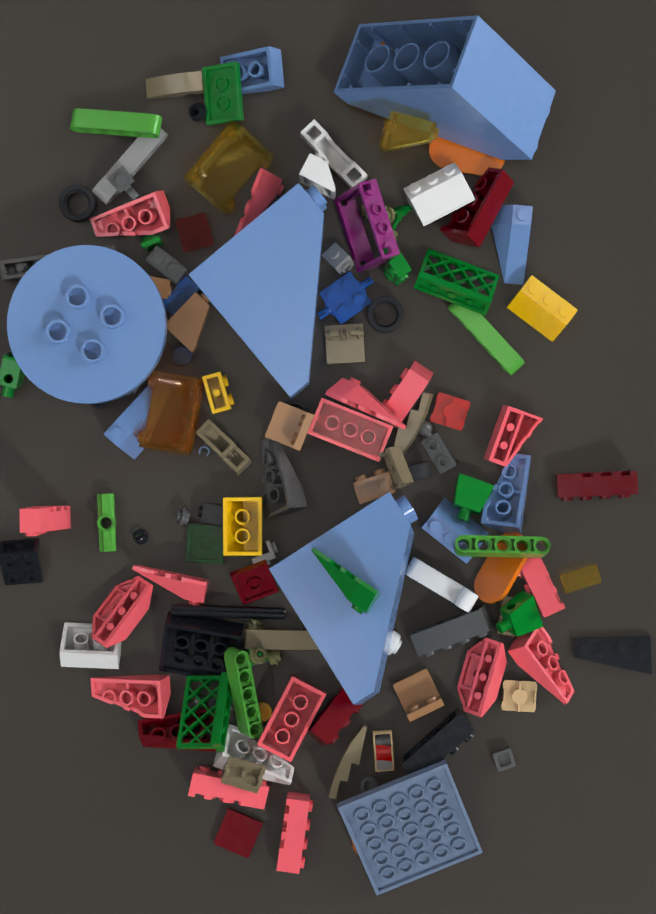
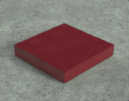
M266 559L230 573L243 605L279 592Z
M228 807L213 844L249 858L263 822Z

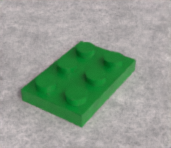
M235 61L202 67L204 101L207 108L206 125L213 126L243 121L239 62Z

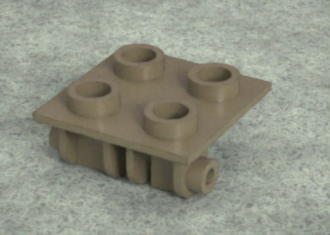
M363 323L325 326L327 364L365 362Z

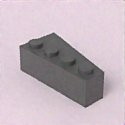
M484 603L476 611H473V609L469 613L464 611L457 618L456 616H451L441 621V624L436 622L414 631L410 637L418 657L422 655L429 657L441 648L442 651L453 648L452 644L459 642L462 645L471 641L470 638L474 636L481 638L488 635V631L491 630L495 623L487 603Z

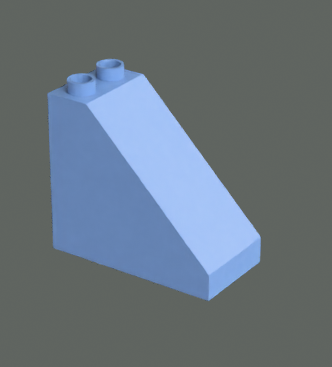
M478 15L359 24L334 89V93L349 105L500 160H532L538 148V141L546 118L549 116L550 106L556 92Z
M299 183L188 274L291 399L307 387L310 382L324 231L323 211L327 209V201L314 185L304 190Z
M388 492L269 569L354 705H361L378 694L381 688L415 534L410 524L418 520L416 512L405 495L394 500L391 493ZM313 547L381 594L368 614L364 611L360 614L351 608L353 604L346 598L311 551Z

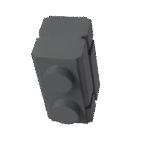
M157 245L145 260L176 285L182 281L189 271L188 268Z

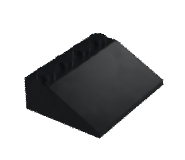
M168 611L164 626L159 671L187 676H213L227 672L224 660L225 651L229 647L240 649L244 624L207 617L173 616L171 611Z

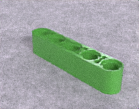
M75 108L72 112L70 129L79 133L159 138L162 117L149 113Z
M454 303L448 306L451 313L510 376L525 364L518 353L482 314Z
M461 535L455 540L453 548L454 552L462 557L543 558L550 550L551 544L547 538L537 536ZM465 542L468 548L462 550L458 547V543ZM481 542L485 543L487 545V549L481 550L478 548L477 544ZM504 543L507 549L502 551L498 549L497 544ZM522 543L526 546V550L520 551L516 545ZM536 544H543L546 550L539 551L536 548Z
M229 647L225 651L224 660L238 730L240 733L255 739L262 734L263 725L250 658L246 651Z

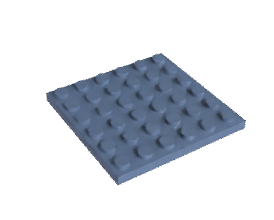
M446 760L336 803L376 895L483 853Z

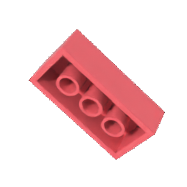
M321 398L307 434L379 462L381 457H379L378 453L384 451L393 426Z
M292 674L257 741V745L292 762L327 691Z

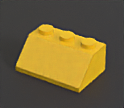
M533 275L528 278L506 307L551 342L555 340L578 311Z
M223 497V556L263 555V497Z

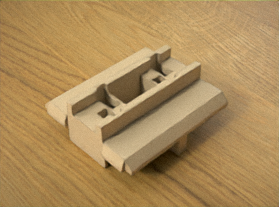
M504 680L502 710L535 712L537 682Z

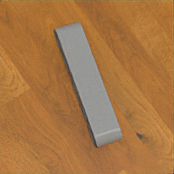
M161 128L159 138L138 137L98 182L92 193L108 205L119 192L107 178L121 166L133 177L165 141L168 133Z

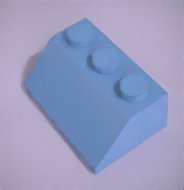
M444 497L420 527L467 564L472 557L458 556L454 552L453 547L457 537L461 535H488L489 532L470 517L468 522L458 520L457 517L460 509L453 507L452 503ZM465 542L458 543L460 549L465 550L468 548ZM482 542L477 544L478 548H480Z

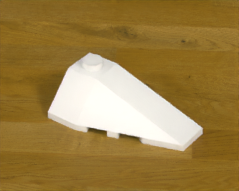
M231 724L228 725L225 751L216 752L214 767L223 770L229 755L266 766V771L262 777L264 780L286 785L291 784L294 772L292 765L283 758L258 746L257 741L240 733L238 727Z

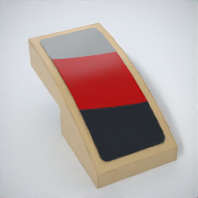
M392 730L373 731L375 772L394 771Z

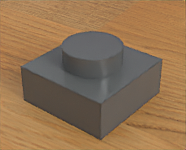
M510 747L492 753L498 772L516 766Z

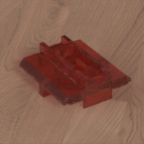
M202 212L176 220L184 252L213 245L206 213Z

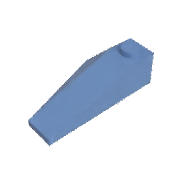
M502 205L491 225L504 284L524 285L533 206Z
M156 377L116 419L104 435L135 460L148 445L171 389Z
M516 454L507 467L503 468L499 480L494 485L493 491L484 504L481 519L482 525L503 533L517 532L521 534L531 455Z

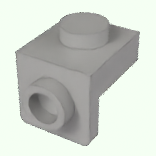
M336 242L322 254V257L340 276L349 272L354 266L352 258Z
M270 539L266 540L269 552L253 557V564L266 559L269 565L270 560L275 559L276 553H278L275 542L271 543Z

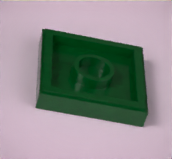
M188 523L185 562L224 565L223 526Z

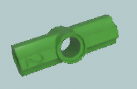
M114 493L97 494L100 552L117 551V521L115 518ZM105 517L111 519L112 524L109 528L104 527L102 524V520Z

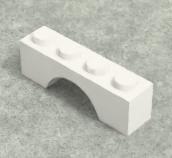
M315 119L300 132V136L316 153L326 158L325 161L328 162L329 167L350 189L367 179L368 175L335 144L329 134Z

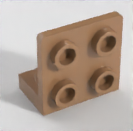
M279 401L265 437L300 451L314 414Z
M385 468L373 471V476L367 477L364 474L355 477L356 481L352 483L359 504L380 498L388 492L391 494L396 492L391 488L393 482L389 470L385 471Z
M426 668L393 684L409 722L444 706L440 694Z

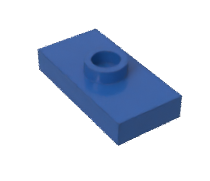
M185 276L171 291L168 299L163 300L165 309L174 315L195 292L198 293L201 289Z

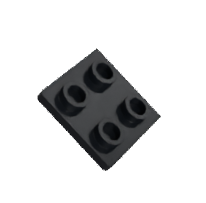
M39 538L1 541L0 564L5 585L43 582L39 561Z

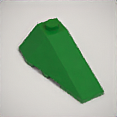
M313 547L311 551L346 598L353 604L351 608L360 614L363 611L368 614L381 594Z

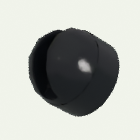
M138 529L134 532L133 540L135 543L141 545L148 541L149 535L146 530ZM144 533L145 536L137 541L136 537Z

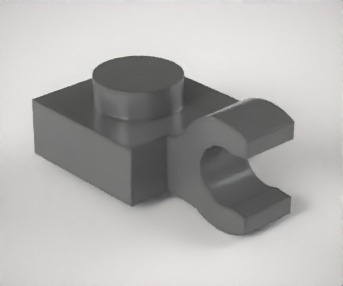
M122 166L107 178L119 194L125 191L132 200L139 196L131 186L134 180Z

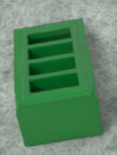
M159 233L146 235L141 238V246L147 252L153 250L156 245L160 247L164 244Z

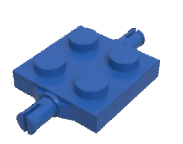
M349 271L319 293L325 303V308L316 314L320 316L321 320L331 314L338 320L340 325L372 303L366 294L365 288L374 283V281H369L372 279L369 276L362 282H359Z

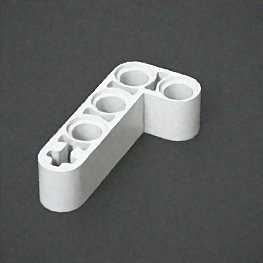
M415 557L411 559L407 566V576L453 602L468 613L479 597L473 591Z

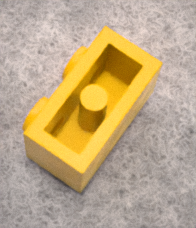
M222 372L203 376L202 379L212 414L231 410L234 400L232 394L227 393L226 386H229L227 376L222 375Z

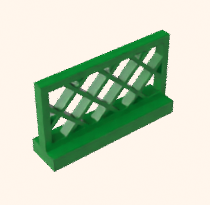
M428 248L414 289L486 316L500 275ZM429 256L437 258L439 262L433 264ZM447 265H455L457 269L450 270ZM442 266L445 272L439 274L436 268ZM430 269H431V271H432V273L434 274V276H433V275H430V274H428V273H425L424 271H427V270H430ZM465 271H471L475 276L468 277ZM460 273L463 279L457 281L454 275ZM449 276V278L451 279L452 283L449 282V281H446V280H444V279H442V278ZM483 278H489L494 281L493 283L486 284ZM478 280L481 286L475 288L472 281ZM467 283L470 289H467L460 285ZM485 290L488 296L480 294L479 291Z
M227 672L213 676H187L176 744L177 749H215L217 752L225 751L232 701ZM219 681V685L215 690L211 691L207 687L212 682ZM192 682H200L202 684L194 692L191 689ZM206 688L210 694L201 700L197 695ZM195 697L199 703L190 709L188 704ZM214 697L216 704L209 709L205 703ZM204 706L207 712L198 718L195 712ZM193 715L197 720L188 727L185 724L186 720ZM209 715H212L214 720L206 727L202 721ZM201 724L205 729L196 736L192 730ZM188 733H191L194 739L189 743H183V738ZM209 733L211 735L210 743H202L200 739Z

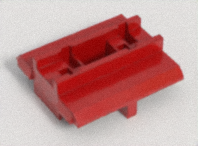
M439 392L433 412L431 413L430 422L461 431L465 424L464 421L470 407V401Z

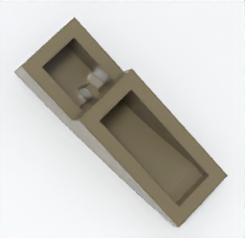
M202 71L145 79L147 99L181 97L187 94L204 93Z
M209 419L195 432L238 476L252 463L251 459Z

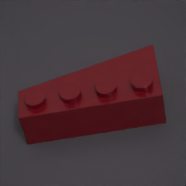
M488 167L473 187L475 190L472 193L475 200L461 207L458 212L454 211L450 216L451 221L447 226L443 225L440 231L451 242L480 247L509 194L514 181L503 169Z
M634 470L555 474L556 497L561 498V501H573L572 497H580V500H592V496H599V499H611V495H618V498H630V495L638 494V474Z
M342 686L338 690V695H335L328 702L327 709L323 710L315 718L314 726L312 728L309 727L307 734L322 746L329 745L330 743L333 745L340 736L337 734L340 729H345L351 722L350 716L353 713L357 714L363 706L362 704L354 705Z
M197 710L195 714L200 718L207 710ZM181 713L165 715L163 719L147 718L138 720V733L142 746L177 749L176 744ZM191 715L185 724L189 727L197 719ZM209 715L202 722L208 727L214 718L212 715ZM199 724L192 732L197 736L205 728ZM188 733L183 738V743H189L194 739L191 733ZM207 733L200 741L202 743H210L211 735ZM181 749L217 752L215 749Z

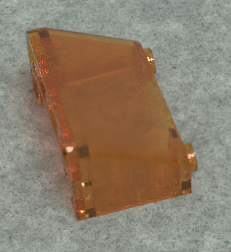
M153 370L152 374L148 377V385L153 391L147 425L138 434L137 441L140 443L139 447L191 455L204 390L203 380Z

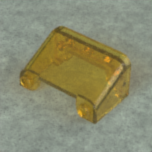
M390 111L389 119L385 118L377 152L388 154L432 143L433 139L436 140L438 137L439 128H436L437 123Z
M231 122L186 173L183 180L218 211L226 215L235 207V199L233 197L257 169H267L275 156L245 128Z

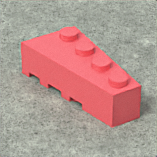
M30 506L19 509L20 533H25V536H37L47 533V531L71 528L70 506Z
M206 765L195 767L188 796L195 797L196 793L201 794L204 799L208 800L218 797L224 803L238 801V804L241 806L264 810L270 783H266L267 780H263L256 794L221 783L222 769L214 771Z
M287 792L276 871L299 874L300 868L304 869L305 857H302V851L307 849L308 838H305V831H309L311 819H307L308 811L312 812L313 800H310V794Z

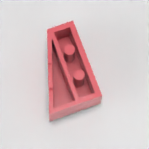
M414 361L409 369H404L400 375L401 382L399 385L394 384L389 392L392 394L389 400L384 399L382 404L402 422L434 373L417 361Z
M502 405L483 459L507 467L520 450L522 444L531 436L532 431L541 423L543 418L511 406Z
M528 558L518 576L519 578H524L526 584L523 587L526 592L534 596L540 615L545 618L565 609L542 559Z

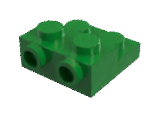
M386 248L383 249L384 254L387 253ZM401 252L396 257L388 260V263L383 267L385 278L391 281L392 284L395 283L396 286L403 283L409 277L408 273L412 270Z

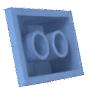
M268 46L220 57L221 64L239 62L242 94L285 88L281 49Z

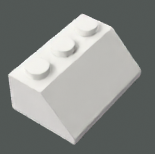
M310 153L299 173L300 183L308 187L314 185L321 194L334 200L336 188L328 162L325 161L326 158L318 153H315V155Z
M455 162L403 188L409 205L423 226L475 200L462 172Z
M64 622L59 652L61 667L119 669L121 642L106 648L91 638L93 633L92 623Z

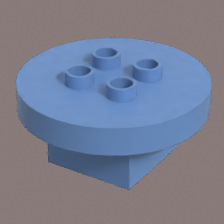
M95 245L66 247L54 251L36 262L24 274L16 286L7 314V334L10 348L23 373L32 383L47 394L64 401L79 404H99L113 401L138 388L157 366L167 338L168 324L165 304L152 278L143 268L126 255Z

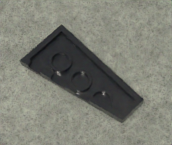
M651 636L573 638L574 658L652 674Z

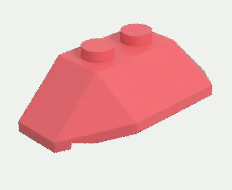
M140 576L116 585L93 615V633L91 638L106 648L126 640L149 609L153 585Z
M485 637L467 650L457 685L465 712L483 717L497 699L507 664L504 643Z

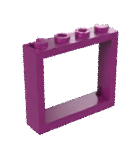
M376 179L358 183L334 199L357 273L373 269L400 254ZM359 196L362 198L380 256L374 259L355 200ZM340 201H345L346 206H341ZM386 248L387 253L384 254L383 249ZM364 261L365 265L361 266L360 262Z

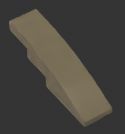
M423 392L419 410H410L405 430L398 427L394 447L400 446L403 455L410 448L428 414L434 395L432 393Z
M245 629V649L255 648V646L260 645L263 649L319 650L307 630Z
M367 724L361 725L341 756L333 776L329 798L336 799L340 781L348 782L351 763L359 765Z

